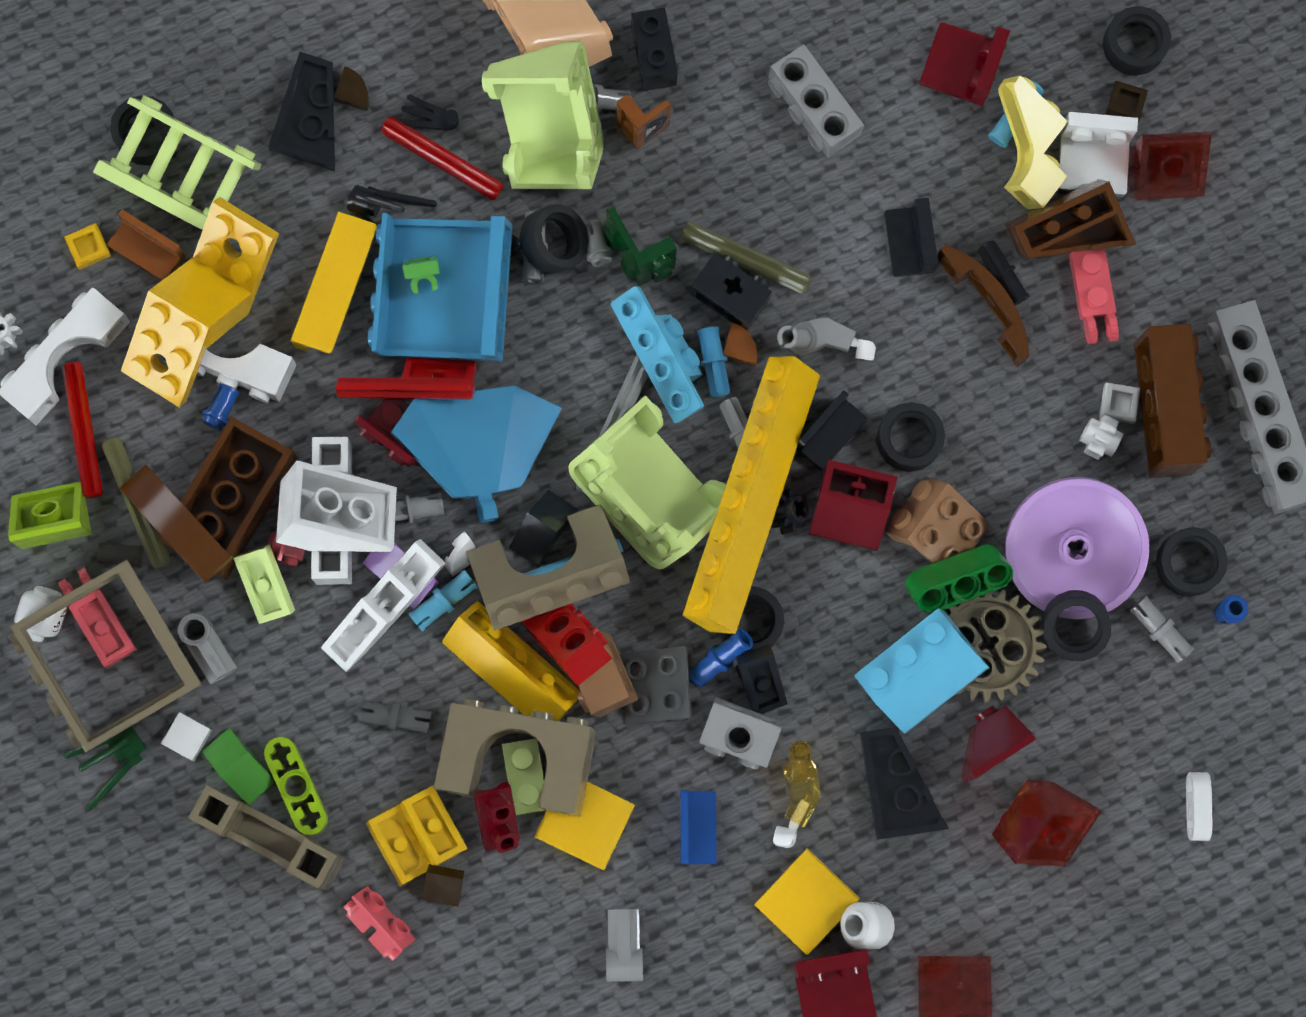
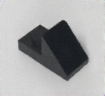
M769 644L736 656L738 665L735 668L752 711L764 714L788 704L775 656Z

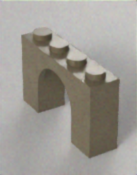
M601 505L567 516L577 546L576 551L566 564L552 572L539 575H527L517 572L509 565L500 540L466 551L494 631L630 583L623 556Z
M463 699L462 704L451 703L434 789L444 793L474 798L473 792L478 791L483 761L490 747L506 735L515 733L528 734L535 737L541 743L547 760L539 807L549 812L581 817L597 731L588 726L589 721L575 717H567V722L554 721L553 714L540 711H532V716L518 714V708L506 705H498L497 710L483 708V702L471 699Z
M209 785L205 786L188 817L216 834L228 837L286 868V872L318 889H330L346 860L344 856L224 791Z

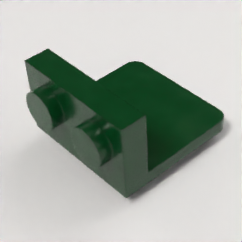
M615 207L607 208V220L603 221L606 228L604 235L613 250L619 249L623 259L620 261L626 277L629 280L634 278L638 286H641L651 280L657 283L671 276L672 270L676 266L677 247L671 236L639 252Z

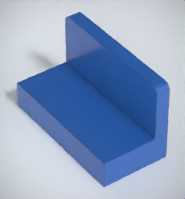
M680 791V864H717L716 791Z

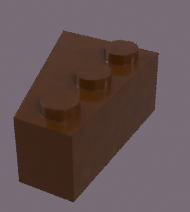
M1098 179L1047 203L1044 208L1035 209L1005 223L1018 255L1026 258L1136 245L1110 181Z

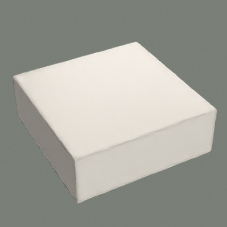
M1106 382L1103 388L1099 418L1105 414L1119 422L1134 424L1137 417L1140 388Z
M179 712L161 744L195 762L212 730Z

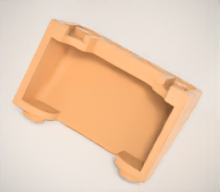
M483 0L488 10H496L518 46L520 55L566 41H582L585 46L589 67L612 56L609 41L613 40L612 32L606 21L599 22L586 0Z

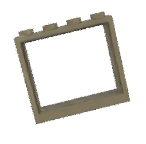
M128 560L10 626L13 634L9 635L8 638L19 655L25 652L30 659L32 665L27 667V670L36 685L40 686L44 683L51 696L46 698V701L56 717L62 714L70 726L65 730V733L75 749L81 745L85 752L93 749L201 685ZM120 576L182 681L90 735L27 629Z

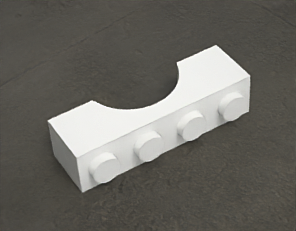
M93 287L88 293L83 292L74 300L72 304L73 309L64 319L59 318L49 328V335L40 345L36 344L31 347L24 357L25 362L16 371H10L0 383V395L36 426L60 400L54 387V372L62 356L69 350L85 344H95L107 348L130 323V320L121 310Z
M259 344L250 353L237 358L219 357L206 349L197 375L204 376L205 372H208L218 377L216 381L219 384H226L234 389L237 386H241L250 390L248 395L258 401L268 403L272 399L280 402L295 370L296 363L291 356ZM158 354L159 359L166 361L163 355Z
M312 437V465L352 475V444L349 438ZM312 551L311 579L316 585L352 584V551Z

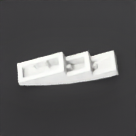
M421 539L414 542L399 562L385 573L370 593L361 598L321 648L345 672L349 671L401 616L446 563Z

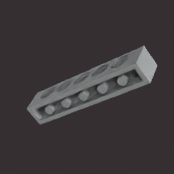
M1253 300L1215 311L1207 319V335L1211 343H1216L1220 355L1217 357L1219 370L1223 376L1227 375L1231 387L1228 390L1230 403L1233 408H1238L1241 416L1240 432L1243 439L1250 443L1253 452L1251 455L1252 467L1256 474L1261 475L1264 484L1262 488L1264 502L1267 507H1272L1274 515L1306 506V446L1256 301ZM1233 336L1239 337L1244 341L1245 350L1237 349L1233 345ZM1244 369H1250L1255 373L1256 383L1246 380L1243 374ZM1255 401H1260L1266 405L1268 410L1267 416L1261 415L1256 411ZM1266 434H1272L1278 439V449L1272 448L1267 444ZM1279 466L1288 470L1290 474L1289 482L1279 478L1277 473Z

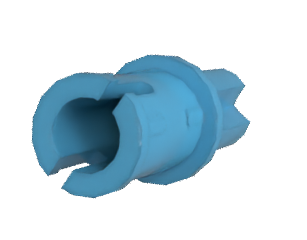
M719 327L700 329L697 331L703 357L700 365L705 367L710 396L715 398L730 394L725 366L728 358L723 356Z

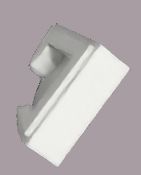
M466 532L460 534L453 541L452 545L455 548L450 556L445 558V567L452 577L470 565L466 551L476 548Z

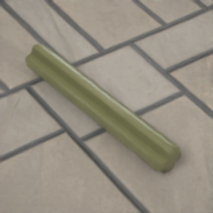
M688 222L683 229L681 236L683 241L712 254L717 253L721 257L728 255L736 260L741 267L799 293H804L810 283L811 276L693 222Z
M115 437L103 442L102 448L120 489L125 482L135 475V472L122 441ZM121 491L151 566L155 569L167 566L171 563V558L166 546L158 540L160 533Z

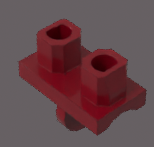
M508 781L499 784L493 789L473 792L482 844L486 852L496 849L498 853H503L517 848L520 837L512 790Z

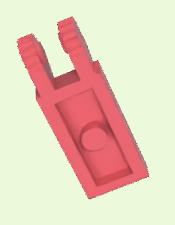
M1105 248L1069 253L1080 320H1083L1088 345L1098 342V330L1094 318L1104 317L1106 335L1109 342L1118 341L1119 330L1117 317L1115 316L1117 312Z
M85 567L77 571L79 579L83 584L93 579ZM66 579L58 582L64 595L75 590ZM99 588L68 606L104 668L111 667L138 650L102 589Z

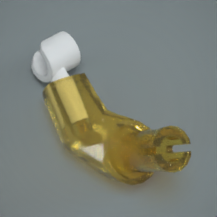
M804 741L793 742V748L789 746V761L783 768L785 783L791 795L784 818L790 823L788 828L776 827L773 843L779 847L791 848L794 846L798 827L806 828L820 801L818 770L811 761L812 748Z

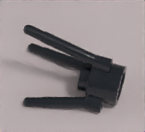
M360 185L354 186L347 202V210L356 213L355 217L372 223L375 222L369 217H376L381 207L400 213L405 211L403 206L383 199L421 206H437L435 200L382 191L371 186L365 188Z

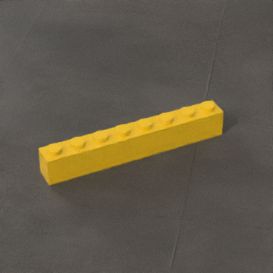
M795 356L768 358L682 615L709 632L736 634L817 388L820 375Z

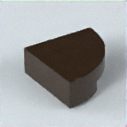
M345 66L334 95V100L368 111L369 96L365 82L357 72Z

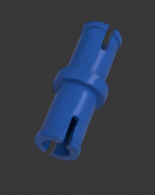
M737 629L736 634H732L723 643L713 645L708 649L706 657L695 666L689 668L688 672L691 681L698 687H704L718 673L726 672L732 668L736 656L742 655L753 647L750 635L743 629Z

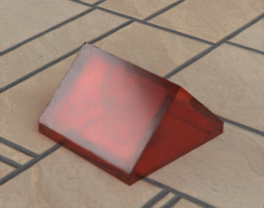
M1211 132L1141 135L1131 149L1136 200L1204 196Z
M918 956L919 1017H992L991 956Z

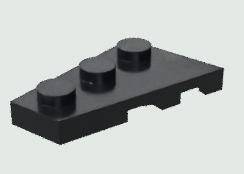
M299 52L269 143V150L335 171L333 62Z
M892 727L860 732L876 839L880 840L949 829L937 809L929 789L924 784L897 728Z

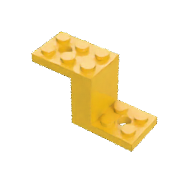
M221 197L213 201L194 256L148 291L121 372L179 408L186 403L206 349L249 314L279 233ZM230 238L239 242L242 252L236 251L231 246ZM158 354L166 358L168 367L159 361Z

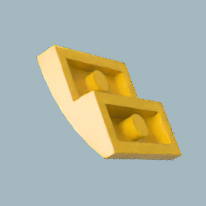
M587 782L581 817L546 811L534 837L601 870H605L635 805Z
M433 785L366 822L399 887L426 873L429 864L439 866L468 849Z
M806 848L754 905L808 955L837 925L846 908L857 902L860 898Z

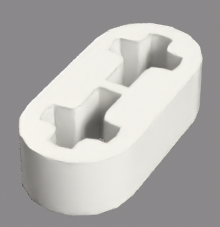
M1189 772L1186 778L1187 834L1191 841H1209L1212 836V787L1208 772Z

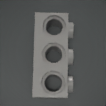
M804 44L770 66L768 85L777 98L781 96L789 105L788 112L797 125L801 123L809 132L807 135L808 140L817 152L822 150L826 157L829 158L861 136L864 124ZM790 71L797 72L802 79L790 81L784 74ZM809 98H815L822 106L810 108L804 101ZM828 125H835L842 133L833 136L828 134L824 128Z

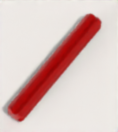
M389 116L383 123L382 133L487 198L496 200L500 195L503 184L393 116Z
M69 362L63 364L62 370L82 495L89 499L102 496L103 489L83 366L80 362Z
M340 377L336 383V393L339 398L471 400L474 397L475 385L472 379Z

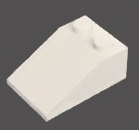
M296 461L280 482L276 543L308 551L391 552L394 549L397 487Z

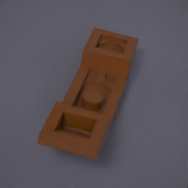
M948 245L940 248L937 254L939 263L956 285L965 278L970 280L1006 329L997 339L1017 367L1022 365L1029 357L1027 336L1018 310L1006 290L985 267L969 255Z
M147 465L142 467L120 487L121 491L205 583L233 559Z

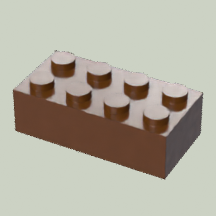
M1191 324L1150 326L1134 342L1149 478L1192 475L1208 463L1207 459L1211 457L1210 439L1205 437L1203 424L1207 421V409L1205 403L1200 402L1199 389H1202L1203 376L1201 369L1196 368L1195 355L1198 354L1199 343L1197 335L1192 334Z
M231 416L180 502L225 551L234 558L245 550L280 491L282 478L298 460V457L293 450ZM160 534L158 540L164 546L175 551L172 548V546ZM234 559L226 564L216 575L227 580L236 565Z

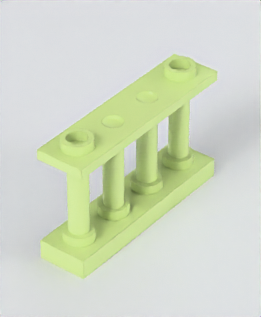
M143 95L141 100L130 97L127 102L140 111L117 157H112L110 162L99 160L93 173L203 230L211 205L210 207H205L204 211H201L191 205L193 202L191 196L214 150L232 158L233 161L213 201L219 197L229 201L245 167L259 170L262 164L253 160L256 154L238 144L235 149L224 145L160 111L161 103ZM152 117L171 126L148 174H143L142 178H139L129 173L132 168L129 166V163ZM183 134H186L202 144L179 190H174L171 195L160 189L163 184L160 180Z

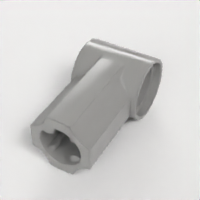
M189 614L180 621L178 625L179 638L186 644L211 685L238 669L209 619L199 614ZM201 621L204 624L205 633L201 639L193 641L188 637L187 629L191 623Z
M639 909L608 910L609 949H606V982L643 981V952L639 943Z

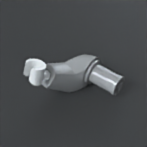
M818 318L800 322L794 326H784L777 335V340L781 346L785 345L784 348H790L791 351L798 355H809L825 347L848 352L850 346L857 347L855 358L874 360L876 350L873 342L854 338L855 330L830 318Z

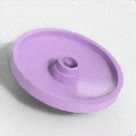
M1068 477L1039 487L1019 505L1008 525L1005 538V557L1014 570L1012 579L1018 590L1030 603L1042 611H1045L1047 604L1058 594L1069 590H1083L1095 595L1105 605L1107 612L1127 600L1141 582L1149 559V538L1141 514L1122 492L1096 479ZM1070 541H1081V545L1077 550H1070L1068 547ZM1072 606L1063 610L1058 617L1085 619L1096 616L1088 608Z

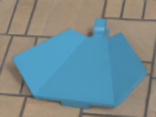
M517 386L477 390L471 400L413 399L391 431V434L452 498H464L465 500L475 498L479 524L490 523L494 519L499 518L492 496L522 487L562 408Z

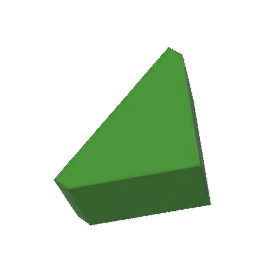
M228 728L202 751L218 775L248 805H251L275 783L273 776L231 728Z

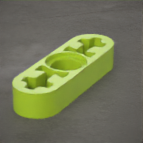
M276 737L270 740L265 747L264 757L295 827L305 835L315 836L320 834L328 824V814L296 744L285 737ZM278 744L283 748L290 747L291 752L286 755L289 765L294 766L296 763L299 765V769L290 770L281 778L278 771L285 770L284 765L279 759L273 760L272 755L276 753L275 746ZM294 776H301L306 781V790L298 797L290 796L286 790L288 780ZM311 795L314 798V802L307 803L312 813L319 812L321 818L316 820L317 827L315 829H312L310 825H302L301 820L306 818L303 807L300 806L297 810L293 807V803L304 802Z

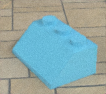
M938 608L854 676L875 704L906 734L985 672L989 666L948 614Z

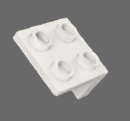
M1069 112L1065 118L1068 122L1061 130L1059 168L1067 175V178L1058 190L1072 192L1099 179L1110 181L1115 195L1124 196L1127 193L1129 144L1137 132L1138 118Z

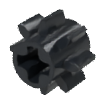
M792 489L783 490L771 525L772 529L780 527V532L784 535L794 533L797 528L804 527V521L808 518L809 514L806 500L801 495L793 496Z

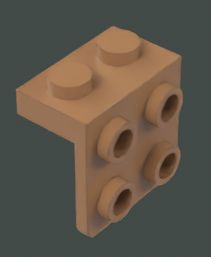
M924 477L913 488L912 495L904 506L894 514L885 533L894 541L912 546L929 563L933 564L974 549L988 530L989 523L949 483Z

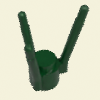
M132 726L94 747L93 749L105 744L109 745L107 749L79 765V770L84 771L112 754L115 755L119 762L127 759L123 766L86 805L88 810H92L134 765L143 760L140 753L147 748ZM81 745L76 749L65 752L64 758L69 759L85 753V750Z

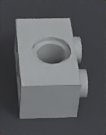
M715 697L699 743L704 744V750L711 754L724 757L725 753L739 757L738 762L746 767L758 769L760 765L767 768L782 729V721ZM737 727L744 728L749 732L750 738L743 744L735 743L730 738L731 730Z

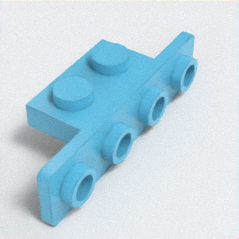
M634 286L613 300L611 307L674 423H680L704 407L692 381L704 375L699 367L700 360L695 351L688 347L682 336L684 332L681 324L671 314L655 315L641 287Z

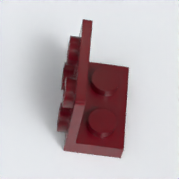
M941 22L919 84L983 106L990 93L1010 30L997 26L993 37H989Z
M384 399L370 418L357 415L354 422L361 426L358 430L360 435L373 444L377 443L380 446L385 445L388 447L386 455L399 465H405L409 468L411 465L422 467L391 434V431L410 405L404 399Z
M859 949L792 962L802 1017H877L867 965L870 964L868 949Z

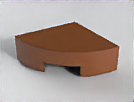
M732 322L723 356H726L729 360L756 367L757 347L754 339L746 329Z

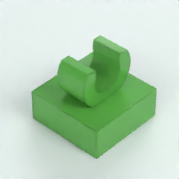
M437 255L403 260L405 279H411V289L414 294L419 293L417 284L423 278L431 282L432 291L437 290L438 281L435 274H440Z

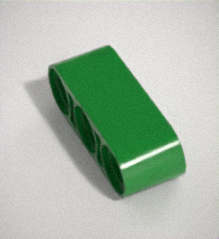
M987 544L913 571L905 581V589L922 612L931 614L938 608L945 610L1007 586L1012 580L1014 570L994 545Z

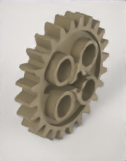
M1005 590L999 593L998 598L993 597L991 592L985 594L984 597H977L963 602L958 607L947 608L950 614L949 617L959 630L967 631L971 634L973 638L971 645L990 668L989 676L985 678L977 677L956 694L960 696L965 690L970 691L969 697L971 702L975 700L977 694L983 695L985 704L989 703L992 694H995L997 700L1002 703L1005 691H1008L1012 697H1017L1016 685L1027 690L1030 684L1026 679V675L1037 678L1039 673L1032 665H1043L1045 660L1036 655V652L1046 649V644L1036 641V639L1044 635V630H1034L1033 628L1039 621V617L1028 618L1026 615L1031 606L1028 604L1019 609L1017 607L1019 596L1017 595L1010 602L1006 601ZM990 614L999 615L1003 619L1004 627L999 630L988 628L985 623V617ZM972 618H975L979 623L986 641H994L996 643L993 648V654L1005 669V673H999L989 650H980L982 638L971 624L970 620ZM1007 645H1015L1021 651V658L1017 661H1009L1003 656L1002 649Z

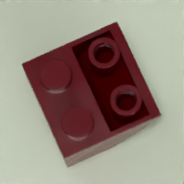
M828 460L824 468L809 535L878 551L890 512L898 476Z

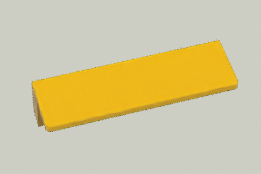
M338 211L291 338L294 348L308 352L309 348L328 354L333 352L376 234L377 225L375 223Z
M478 600L457 618L442 640V643L510 704L518 708L519 712L523 715L532 716V711H540L553 714V720L560 721L579 701L577 694L581 691L510 628L506 626L494 631L486 607Z

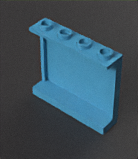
M382 213V222L377 225L376 240L378 245H380L379 258H375L373 265L374 277L377 279L376 292L372 293L370 301L371 311L374 313L373 326L368 330V345L371 347V351L384 358L408 357L503 362L513 224L505 216H491V221L394 219L388 213ZM437 255L440 274H435L438 281L437 290L432 291L431 282L423 278L417 284L419 293L414 294L411 289V279H405L403 260Z

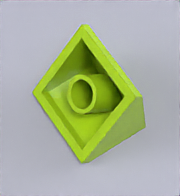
M80 482L17 494L11 497L8 537L10 542L20 549L92 535L86 500L82 495Z

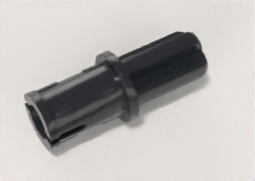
M994 240L983 244L978 249V254L990 273L1006 290L1014 305L1016 306L1030 297L1029 293L1026 292L1014 272L1016 269L1015 265L1010 266Z

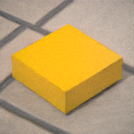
M97 223L64 236L79 270L111 257Z

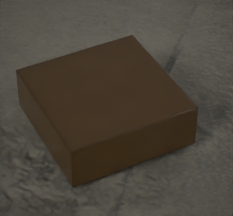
M1115 81L1105 115L1138 118L1139 123L1148 90Z
M429 864L423 900L458 907L465 871Z

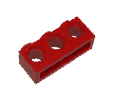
M572 603L521 621L530 635L577 686L612 659L604 648L608 644L606 638L596 626L589 629L592 626L579 609L575 611L576 608Z

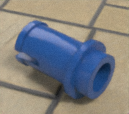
M220 383L208 409L202 411L204 416L202 422L215 430L221 431L222 427L228 423L226 419L240 392L226 384Z
M1238 595L1227 596L1216 606L1214 610L1215 618L1220 623L1225 621V624L1241 622L1248 614V605Z

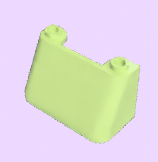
M566 41L490 64L488 70L483 72L482 88L484 92H488L491 99L501 100L511 141L509 153L503 157V171L505 175L509 176L511 188L592 189L603 153V132L584 43L582 41Z
M645 395L574 458L568 468L575 483L596 506L601 505L608 520L641 557L652 567L664 569L688 553L711 530L726 484L717 480H709L702 484L657 434L663 426L662 413L658 406L653 404Z

